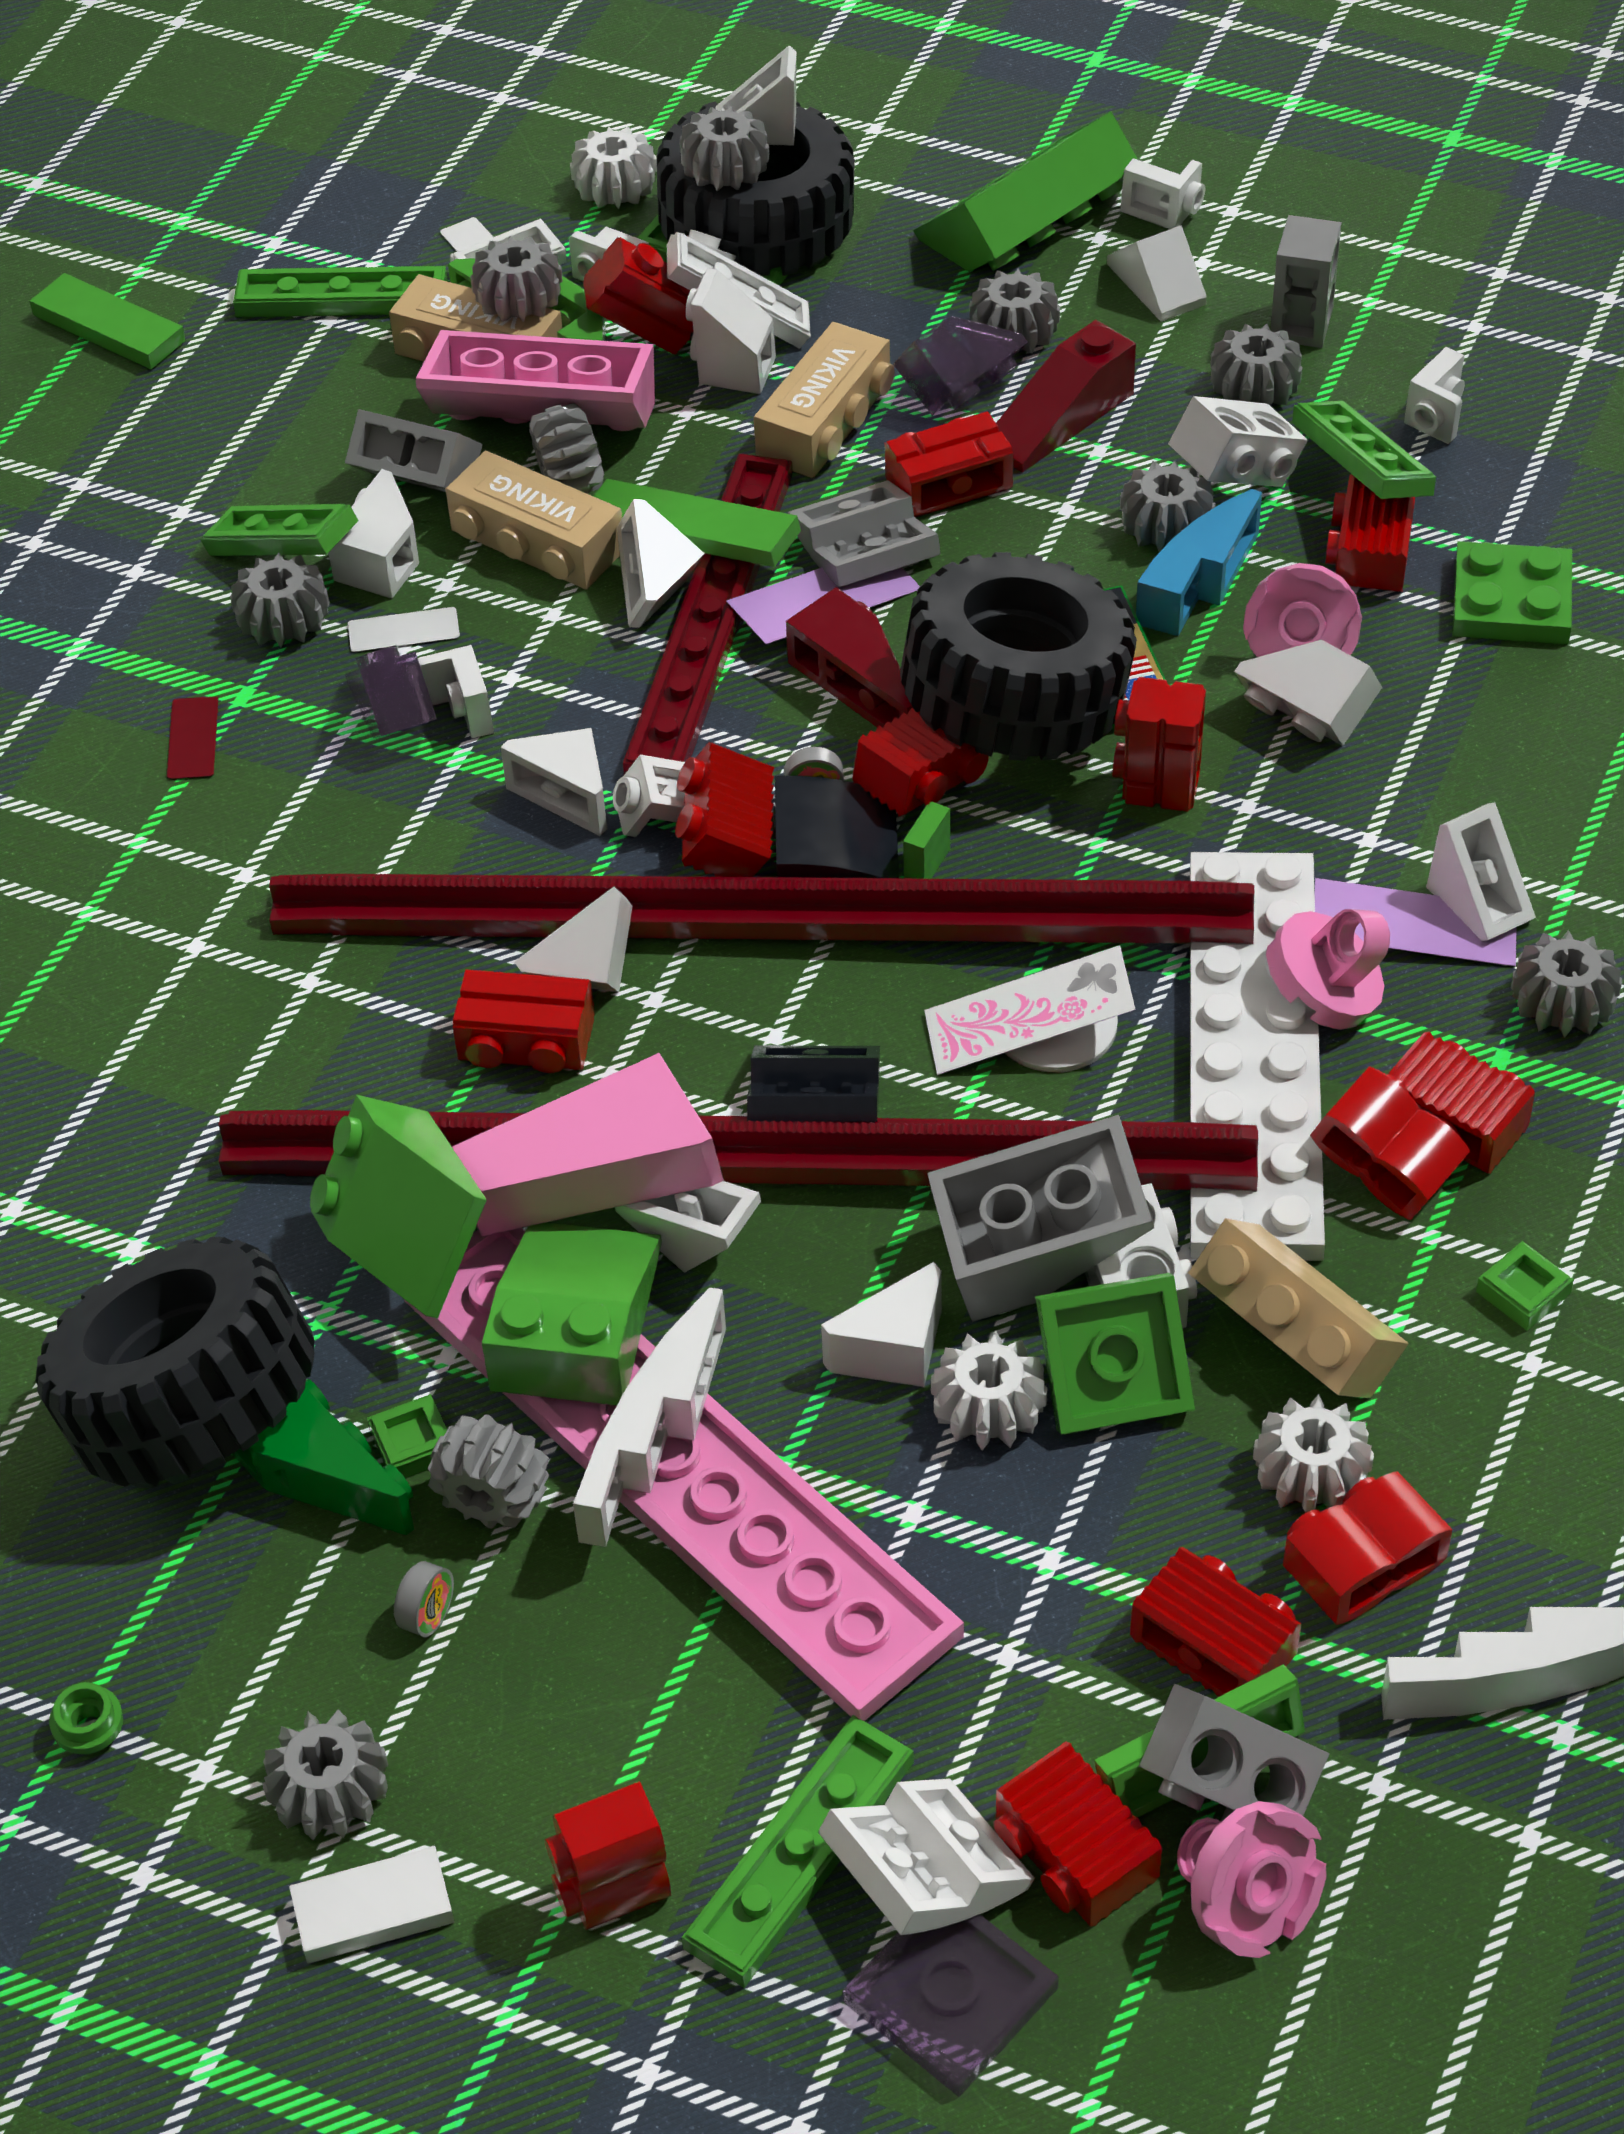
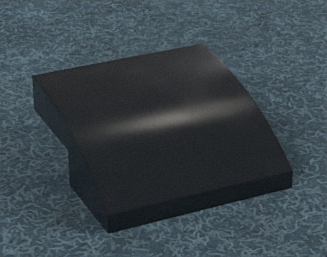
M775 776L777 877L899 878L895 809L890 811L887 803L881 805L878 797L872 798L870 792H866L857 783L811 776Z
M754 1045L751 1054V1084L747 1094V1121L877 1122L880 1046Z

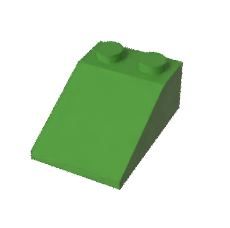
M356 1095L349 1115L343 1116L335 1129L333 1138L334 1153L325 1175H319L312 1187L310 1195L311 1212L329 1242L425 1316L438 1318L487 1199L428 1111Z
M548 1222L528 1226L496 1287L482 1340L490 1391L617 1405L630 1383L662 1245L661 1235Z

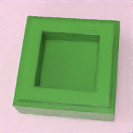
M930 802L929 805H926L903 840L904 878L932 879L950 851L949 807Z
M1522 1241L1478 1278L1476 1292L1528 1331L1571 1294L1574 1279Z
M431 1394L367 1417L370 1433L384 1465H394L405 1478L428 1470L427 1468L432 1460L431 1453L439 1437L444 1436L447 1431Z

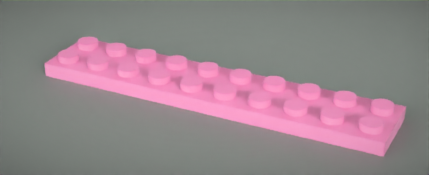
M523 1228L481 1236L478 1230L473 1233L438 1318L425 1316L404 1299L416 1313L487 1379L482 1340L496 1287L525 1233ZM642 1334L640 1335L630 1382L656 1348ZM502 1392L585 1470L595 1445L617 1406ZM709 1394L706 1397L695 1439L689 1440L667 1436L651 1493L623 1489L620 1502L851 1717L854 1715L859 1720H867L964 1638V1622Z

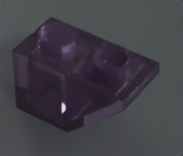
M950 316L913 341L893 365L933 416L949 404L955 411L963 407L981 392L977 385L986 378H988L992 385L1002 380L1018 366L1013 357L1028 341L1022 333Z
M397 645L380 649L356 658L358 669L345 674L351 693L373 738L437 719L416 651L400 656Z

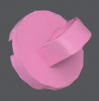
M1298 563L1279 568L1259 582L1246 605L1243 631L1246 640L1248 639L1250 649L1257 657L1318 640H1323L1351 655L1359 641L1362 614L1356 594L1343 577L1324 566Z
M1344 909L1334 917L1313 911L1296 913L1275 932V939L1268 945L1266 951L1270 975L1281 994L1290 1003L1299 997L1307 1006L1316 1011L1310 1019L1317 1024L1338 1030L1356 1027L1382 1002L1384 982L1379 964L1387 954L1390 945V931L1387 921L1380 913L1356 909ZM1359 923L1363 926L1364 942L1355 933Z
M1263 1801L1238 1808L1223 1821L1207 1817L1197 1820L1192 1824L1181 1838L1177 1851V1865L1181 1875L1191 1883V1909L1201 1932L1216 1944L1237 1956L1261 1958L1270 1954V1951L1264 1947L1275 1942L1281 1935L1291 1940L1298 1936L1317 1909L1326 1881V1863L1316 1859L1314 1839L1321 1840L1317 1827L1301 1814L1282 1804Z

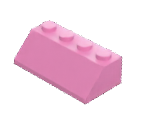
M440 330L416 376V388L432 413L450 414L451 417L459 420H470L480 416L502 418L506 422L520 424L531 421L533 415L545 412L544 409L559 404L565 406L575 403L586 413L589 424L608 425L613 430L630 431L637 427H646L655 405L654 345Z

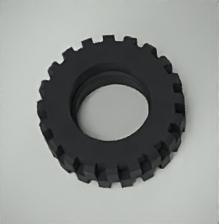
M714 101L703 105L698 113L707 115L710 107L716 109L717 102ZM796 101L794 146L769 145V160L766 163V171L758 175L757 183L741 182L739 190L731 186H723L717 191L713 184L697 186L695 178L685 175L684 166L681 164L680 136L682 135V126L690 123L691 116L697 113L690 111L682 116L678 123L674 124L662 139L656 157L658 221L662 226V233L667 241H669L670 235H675L676 232L689 236L692 229L721 239L718 249L735 255L734 262L756 274L768 276L771 268L781 267L782 275L786 276L797 273L799 267L804 265L811 268L819 264L825 255L830 256L849 234L852 227V217L854 216L855 159L853 157V148L841 128L831 118L826 120L821 111L811 106L808 109H804Z
M995 552L992 557L982 558L980 554L967 556L959 565L952 561L941 567L918 588L917 596L913 598L900 677L905 689V695L915 712H920L923 721L934 731L937 729L943 730L947 740L959 746L963 743L972 745L976 748L977 753L992 756L993 752L1009 755V760L1025 761L1028 756H1039L1041 761L1057 759L1062 752L1067 751L1070 755L1085 750L1091 743L1095 744L1111 731L1112 725L1115 724L1118 701L1125 698L1137 641L1134 634L1135 627L1126 608L1123 607L1120 599L1112 590H1103L1098 579L1088 573L1082 576L1074 571V566L1060 561L1057 564L1042 561V556L1026 554L1025 558L1012 557L1011 552Z
M210 1237L204 1243L191 1239L179 1242L176 1248L167 1251L160 1248L147 1253L144 1260L131 1266L127 1263L111 1273L113 1277L100 1286L94 1284L81 1295V1302L74 1308H67L57 1319V1330L48 1332L42 1343L41 1355L38 1356L35 1379L38 1385L37 1392L83 1467L91 1475L115 1485L127 1487L131 1484L138 1488L156 1487L159 1481L163 1480L174 1484L190 1479L191 1473L203 1468L210 1471L226 1463L225 1458L237 1450L241 1449L244 1452L259 1441L258 1435L267 1427L274 1428L286 1416L288 1404L290 1402H297L305 1390L306 1378L311 1376L315 1340L312 1330L267 1254L262 1253L259 1248L237 1239L232 1241L225 1237Z

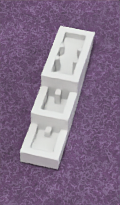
M707 1289L664 1335L623 1393L595 1445L573 1503L578 1541L580 1543L606 1547L623 1489L651 1493L667 1436L689 1440L695 1439L726 1331L722 1289Z
M1530 1607L1524 1632H1459L1454 1657H1388L1381 1693L1383 1720L1462 1716L1532 1705L1604 1685L1624 1676V1607Z

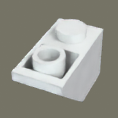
M707 268L698 289L692 288L690 290L686 303V319L693 321L694 330L690 345V357L692 360L697 361L699 384L761 394L776 358L773 318L718 269Z
M381 469L369 486L363 488L358 493L355 503L351 507L359 521L335 545L328 555L334 581L392 599L418 566L419 557L413 520L392 472Z
M1323 640L1242 661L1234 671L1247 690L1244 698L1253 706L1269 715H1273L1278 709L1292 717L1291 724L1312 740L1321 742L1324 736L1342 746L1382 689L1381 684L1369 665Z

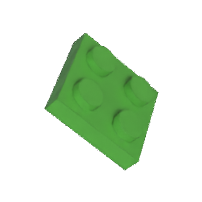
M1457 541L1452 636L1569 644L1572 628V549Z
M1168 1272L1035 1296L1056 1430L1061 1435L1195 1410L1174 1275Z

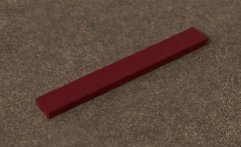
M738 454L721 501L780 512L793 476L792 461ZM704 553L696 566L623 761L624 775L640 754L685 762L688 758L692 757L741 621V617L726 601L751 592L761 564Z

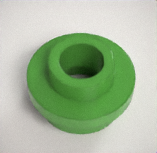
M89 1682L74 1684L65 1689L57 1697L49 1717L50 1730L56 1743L62 1749L74 1754H91L104 1749L116 1739L123 1725V1711L117 1697L108 1689ZM87 1717L98 1718L88 1726L77 1727L78 1723Z

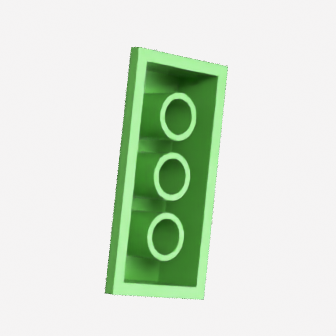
M1112 111L1058 139L914 229L913 232L919 241L968 272L986 263L994 271L1020 255L1015 246L1024 240L1029 247H1032L1054 234L1056 230L1052 223L1062 217L1065 224H1068L1090 211L1092 206L1088 200L1096 194L1103 201L1121 191L1124 169L1133 158L1137 159Z

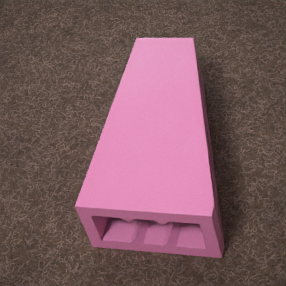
M660 1053L452 1146L487 1199L476 1225L481 1236L710 1187L724 1181L713 1139Z

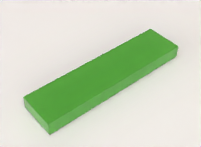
M446 266L241 269L238 272L233 301L235 316L389 315V311L418 274L448 282Z
M1308 402L1294 405L1292 424L1379 498L1434 496L1436 476L1346 402Z
M606 479L593 496L621 508L622 517L633 499L645 500L703 553L770 567L777 565L801 532L797 515L612 479Z
M852 1715L682 1936L683 1950L745 1988L841 1861L818 1833L829 1810L883 1805L896 1783L902 1780L914 1764V1751Z

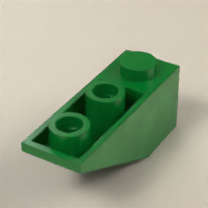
M306 1379L305 1390L299 1400L288 1404L286 1416L274 1428L267 1427L258 1435L259 1441L244 1452L239 1449L232 1453L267 1491L403 1535H407L414 1530L409 1500L413 1498V1492L405 1477L394 1465L388 1464L382 1467L371 1455V1448L361 1431L350 1421L341 1424L330 1413L329 1403L321 1390L309 1379Z

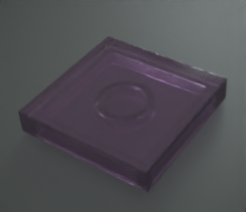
M979 1914L967 1920L929 1931L900 1935L897 1932L842 1990L843 2003L955 2095L960 2097L1056 1992L1059 1976Z

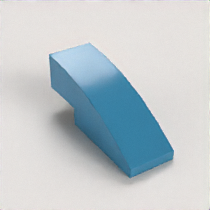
M1250 489L1211 509L1173 537L1156 555L1137 582L1136 616L1141 626L1179 636L1198 600L1220 606L1259 534L1261 491Z

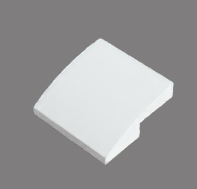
M951 1779L897 1782L885 1805L830 1809L818 1831L900 1935L945 1927L987 1912L1027 1891L1035 1879Z

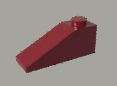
M1095 319L1057 346L996 422L999 432L1002 431L1012 446L1014 468L1023 473L1134 394L1135 342Z
M835 587L786 620L788 663L875 727L881 726L883 728L887 721L891 723L895 717L899 719L903 712L908 714L910 709L913 708L905 695V689L900 677L901 669L877 616L866 604L854 600Z

